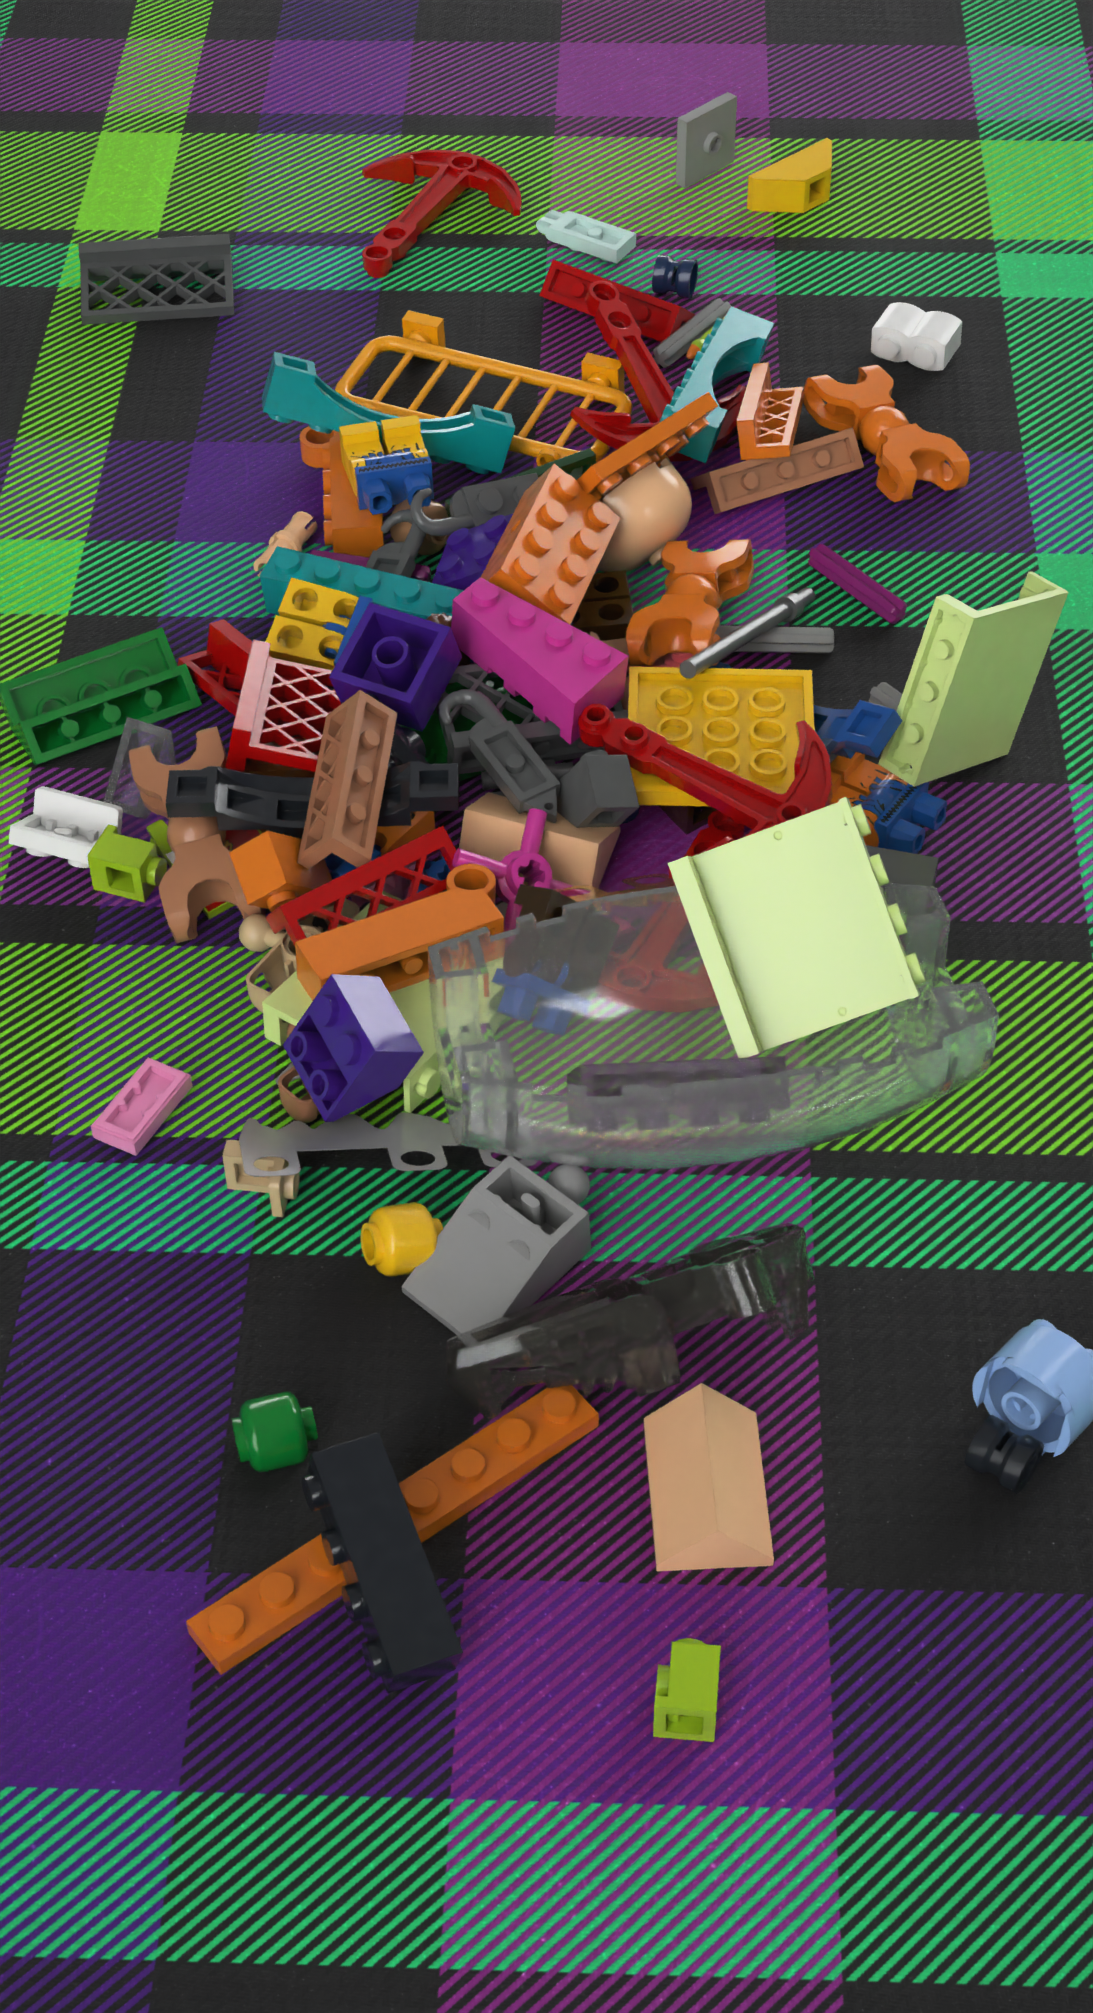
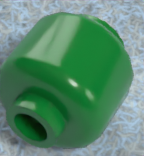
M281 1392L247 1400L240 1407V1417L231 1418L240 1462L249 1461L252 1468L258 1472L304 1462L308 1456V1441L318 1439L311 1406L300 1408L297 1398L290 1392Z

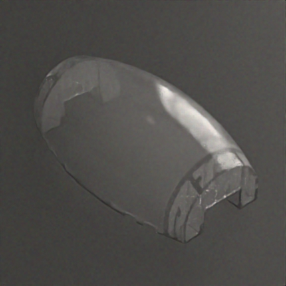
M888 883L881 886L887 905L897 903L908 932L899 935L905 954L908 955L915 952L922 968L926 982L917 985L920 992L918 997L870 1012L764 1050L759 1054L739 1060L676 886L615 894L562 905L561 917L536 923V917L533 913L516 917V929L490 936V931L485 926L428 947L429 987L435 1047L446 1112L456 1143L526 1160L584 1167L668 1169L730 1164L795 1152L861 1133L920 1109L983 1076L990 1066L993 1057L999 1014L983 981L954 985L945 967L951 917L934 886Z

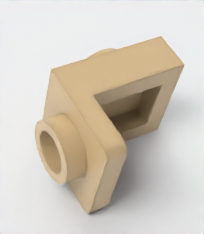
M226 1140L222 1156L227 1189L269 1193L272 1216L284 1217L288 1199H296L300 1174L264 1177L247 1175L244 1172L239 1141ZM263 1157L254 1162V1166L263 1171H279L289 1165L287 1160L280 1157Z

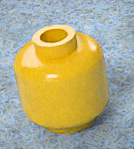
M417 1202L377 1208L371 1214L368 1223H364L361 1228L360 1237L364 1258L368 1265H375L377 1270L385 1276L410 1274L415 1267L424 1263L433 1254L437 1245V1237L443 1230V1226L438 1218H432L424 1205Z

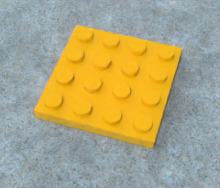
M629 667L628 719L643 724L647 729L665 737L671 745L777 794H784L795 779L794 763L799 747L796 722L805 720L814 729L812 670L707 668L693 678L687 679L681 675L680 667ZM630 767L639 805L709 806L653 774H643Z

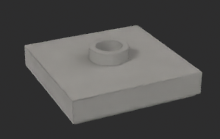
M726 92L678 118L676 184L686 188L734 162L737 96Z

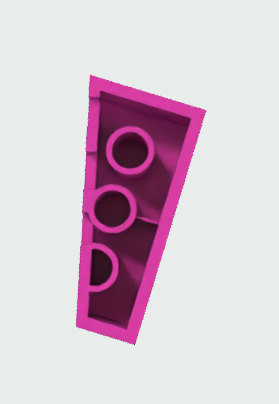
M481 577L453 599L451 629L459 649L486 673L495 672L504 680L503 687L514 697L521 695L533 705V713L544 723L552 721L560 728V737L569 745L580 737L578 718L587 706L603 704L610 710L624 697L628 655Z

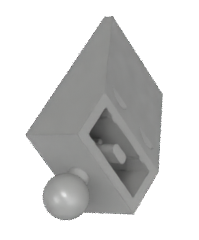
M511 1155L507 1156L471 1189L438 1235L436 1249L424 1263L414 1268L401 1286L402 1292L481 1353L591 1250L589 1212L578 1205L584 1201L589 1193L590 1181L588 1175L577 1165L563 1164L551 1172L548 1182H546Z

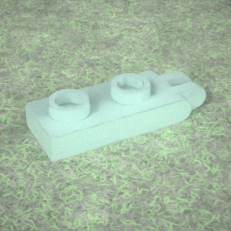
M550 210L536 222L538 231L545 234L549 241L567 246L573 251H581L599 257L605 262L617 264L636 247V233L572 211L561 213Z

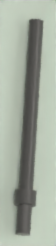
M803 588L797 593L790 592L778 598L769 610L680 664L681 675L687 679L693 678L779 623L791 622L803 613L805 607L814 602V591L810 588Z

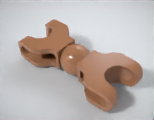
M217 726L196 732V751L189 760L179 765H165L156 761L150 745L129 750L133 779L140 790V796L146 808L157 815L168 818L166 796L169 770H201L208 766L225 768L227 755ZM217 817L168 818L167 842L175 853V861L173 866L164 874L159 884V894L175 942L178 944L195 939L198 936L197 917L204 907L214 902H229L236 905L243 919L252 914H263L266 916L265 908L247 904L229 854L231 850L224 846L226 830L218 831Z

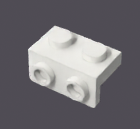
M41 786L35 790L33 814L10 825L9 844L24 847L27 853L34 856L47 857L54 855L68 859V863L72 866L89 868L87 855L107 825L117 826L118 834L121 835L123 809L110 803Z

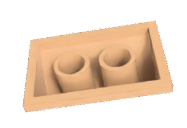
M490 792L486 793L464 810L459 848L501 861L509 853L520 850L528 812L524 811L519 814L507 797ZM558 812L556 823L546 820L539 855L544 857L549 863L552 870V879L593 893L589 908L592 906L621 832L620 826L577 828ZM518 872L519 877H523V874Z
M700 1383L644 1418L643 1425L656 1571L773 1566L774 1556L756 1412Z

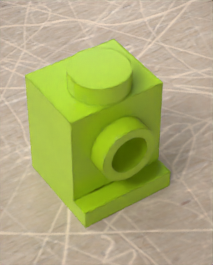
M109 824L87 855L94 890L144 903L155 886H159L164 874L167 872V861L164 858L158 857L155 843L118 834L117 826Z
M692 1638L672 1641L670 1665L658 1664L653 1737L714 1742L720 1645H708Z

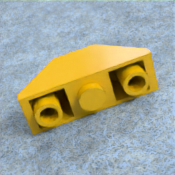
M828 138L823 139L749 175L747 209L758 212L804 213L828 201L832 170V140Z

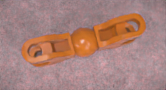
M879 365L858 368L859 376L856 384L840 383L826 374L806 379L803 403L808 413L819 425L831 430L843 431L853 427L856 440H861L866 451L876 456L875 463L880 468L877 474L876 486L891 501L899 502L912 499L916 480L932 482L945 491L966 486L970 470V461L966 453L951 438L927 432L916 423L910 424L905 414L894 408L895 401L891 398L894 380Z
M750 539L729 540L724 547L710 552H695L688 549L689 540L668 541L661 552L662 565L670 571L664 582L666 592L659 602L635 612L627 627L626 643L630 666H652L659 657L668 653L684 652L695 655L721 639L715 633L720 625L718 609H720L721 604L725 600L747 591L753 577L754 562Z

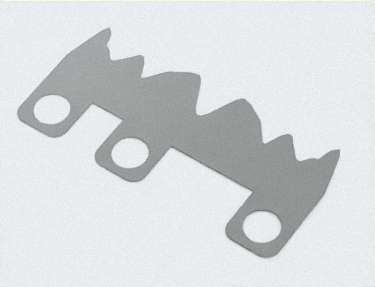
M505 1109L498 1111L497 1116L489 1119L487 1122H480L464 1115H457L450 1124L443 1123L429 1116L401 1112L385 1129H378L355 1114L346 1115L334 1122H324L315 1129L298 1120L276 1130L268 1126H262L256 1119L249 1118L246 1120L239 1137L244 1172L254 1177L290 1176L299 1173L301 1168L297 1151L387 1148L392 1166L401 1171L440 1170L447 1167V1160L442 1146L477 1145L483 1163L489 1167H496L502 1162L491 1156V1153L499 1148H514L522 1151L525 1157L519 1162L524 1166L535 1165L538 1161L526 1129ZM423 1151L432 1154L435 1157V1161L428 1165L415 1166L404 1163L401 1160V1156L407 1152ZM263 1157H280L287 1160L289 1165L279 1171H263L256 1168L254 1162Z

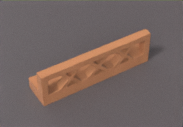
M852 427L794 445L790 457L746 460L691 478V483L694 490L707 487L714 514L863 468L864 464Z
M362 690L356 692L326 716L297 863L308 869L331 853L357 868L370 862L372 858L397 712Z

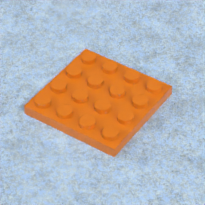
M707 392L593 464L577 479V482L586 494L591 493L599 501L603 502V497L643 468L654 462L660 468V463L665 458L671 457L689 443L688 439L694 437L710 424L706 417L718 407V404L710 393Z

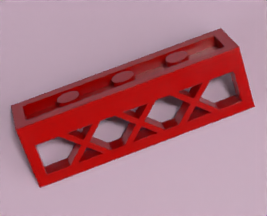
M554 259L539 296L595 317L589 313L585 303L589 287L595 281L609 282L618 289L620 294L618 300L627 305L641 330V335L661 343L678 330L682 323L685 324L695 316V314L681 306Z
M224 619L209 624L207 650L178 658V666L186 663L193 683L235 716L241 693L228 691L225 687L242 689L252 641ZM211 665L219 672L203 670L201 668ZM280 676L285 681L294 680L292 678ZM308 690L301 692L306 697L314 695ZM284 696L276 698L281 703L289 702ZM329 706L321 707L327 713L333 711ZM304 712L297 714L302 719L310 717ZM280 719L271 720L277 726L285 724ZM324 728L318 729L317 731L323 735ZM299 734V736L293 738L302 739L303 737Z
M441 826L279 906L267 915L266 919L274 934L286 929L295 946L296 941L307 938L299 922L313 915L330 921L327 931L337 928L338 924L343 926L357 921L341 915L345 899L353 895L371 900L367 917L447 890L446 879L440 881L422 873L426 859L439 851L451 871L455 868L452 863L457 850L444 826ZM415 865L414 871L408 869L409 867ZM395 874L411 880L407 898L402 901L382 894L386 879ZM419 884L428 886V888L418 892ZM375 885L374 891L367 889ZM379 904L388 907L377 913ZM334 905L333 912L326 910Z

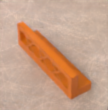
M769 362L753 364L737 418L741 460L791 456L803 406L804 388L772 389Z

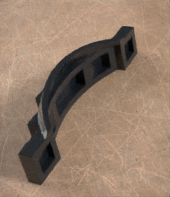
M410 761L387 769L377 826H411V815L414 811L459 810L458 763L426 764L421 761ZM208 766L201 770H169L166 796L168 818L217 817L218 831L267 829L268 831L302 839L314 777L258 775L219 766Z

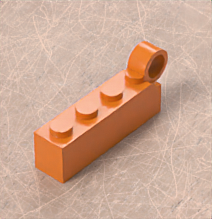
M308 426L301 431L299 436L301 459L308 466L323 468L325 546H333L334 553L370 558L373 550L377 551L380 547L384 546V533L381 531L383 513L373 515L369 509H359L357 497L353 492L342 463L339 432L333 430L332 433H321Z
M479 864L457 866L447 875V891L296 941L298 980L312 1001L331 974L378 976L390 993L502 954L504 949V916L495 906L496 878L493 872Z

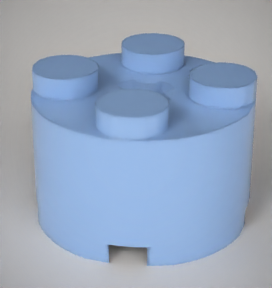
M1043 1319L1034 1320L1029 1326L1020 1329L976 1373L972 1385L976 1406L978 1407L983 1402L990 1415H994L1008 1423L1011 1432L1020 1437L1030 1435L1044 1444L1042 1455L1045 1452H1055L1053 1457L1058 1456L1093 1421V1350L1085 1349L1075 1339L1057 1330L1050 1322Z

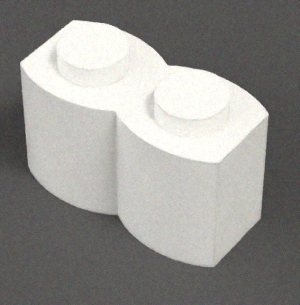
M891 303L872 328L871 352L879 358L894 362L908 361L912 365L928 371L944 370L961 345L962 321L946 312H924L912 304Z

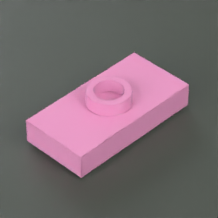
M148 1057L91 1125L93 1138L137 1156L193 1087L191 1075Z

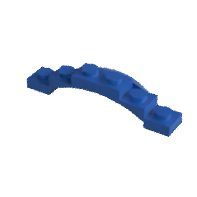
M718 661L716 666H710L709 668L731 667L729 664ZM859 700L854 709H833L813 705L814 730L824 743L828 754H836L849 759L853 757L855 752L877 758L903 721L895 709Z

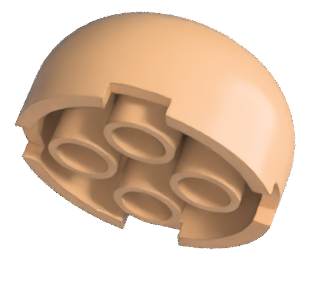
M665 458L660 463V468L655 462L648 465L602 498L603 503L619 516L620 520L597 567L598 570L603 572L626 570L628 572L648 561L652 566H655L661 562V552L668 541H675L686 528L692 509L690 491L686 482L668 458Z

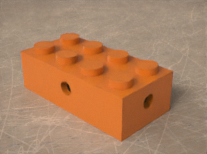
M554 463L524 492L481 578L571 625L619 523L620 517L591 493L586 494L574 477L565 473Z

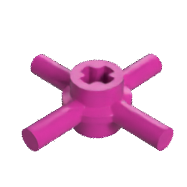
M531 808L528 810L520 850L509 853L501 861L461 848L457 849L453 858V867L463 864H479L490 869L495 875L496 893L502 901L508 904L504 918V947L513 937L522 909L514 901L519 886L523 882H527L529 886L555 890L583 904L584 907H590L593 893L591 891L552 879V870L549 863L544 857L539 855L547 818V812L541 809ZM518 872L523 874V877H519Z

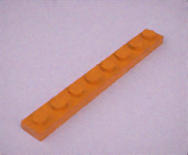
M563 1377L400 1482L399 1487L421 1543L599 1426V1413ZM320 1534L186 1621L188 1633L220 1675H222L341 1597L342 1586L347 1585L340 1564L332 1566L328 1561Z

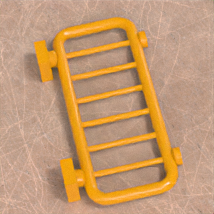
M410 310L402 318L403 337L388 335L371 340L364 346L335 387V391L342 396L369 409L398 417L418 415L419 419L443 418L416 410L448 365L473 370L476 373L445 417L457 414L484 373L512 380L493 408L498 411L503 409L520 382L547 388V392L518 436L513 435L508 450L536 457L538 466L580 452L579 450L563 447L578 424L573 418L555 445L526 438L556 391L585 397L579 408L588 409L593 400L615 405L617 408L614 412L629 413L631 415L633 408L630 398L624 392V368L620 360L587 352L581 361L582 380L446 348L444 318ZM393 351L405 354L372 400L350 394L351 390L380 353ZM413 356L440 362L408 409L381 402ZM598 439L590 448L596 454V463L607 454L611 447Z

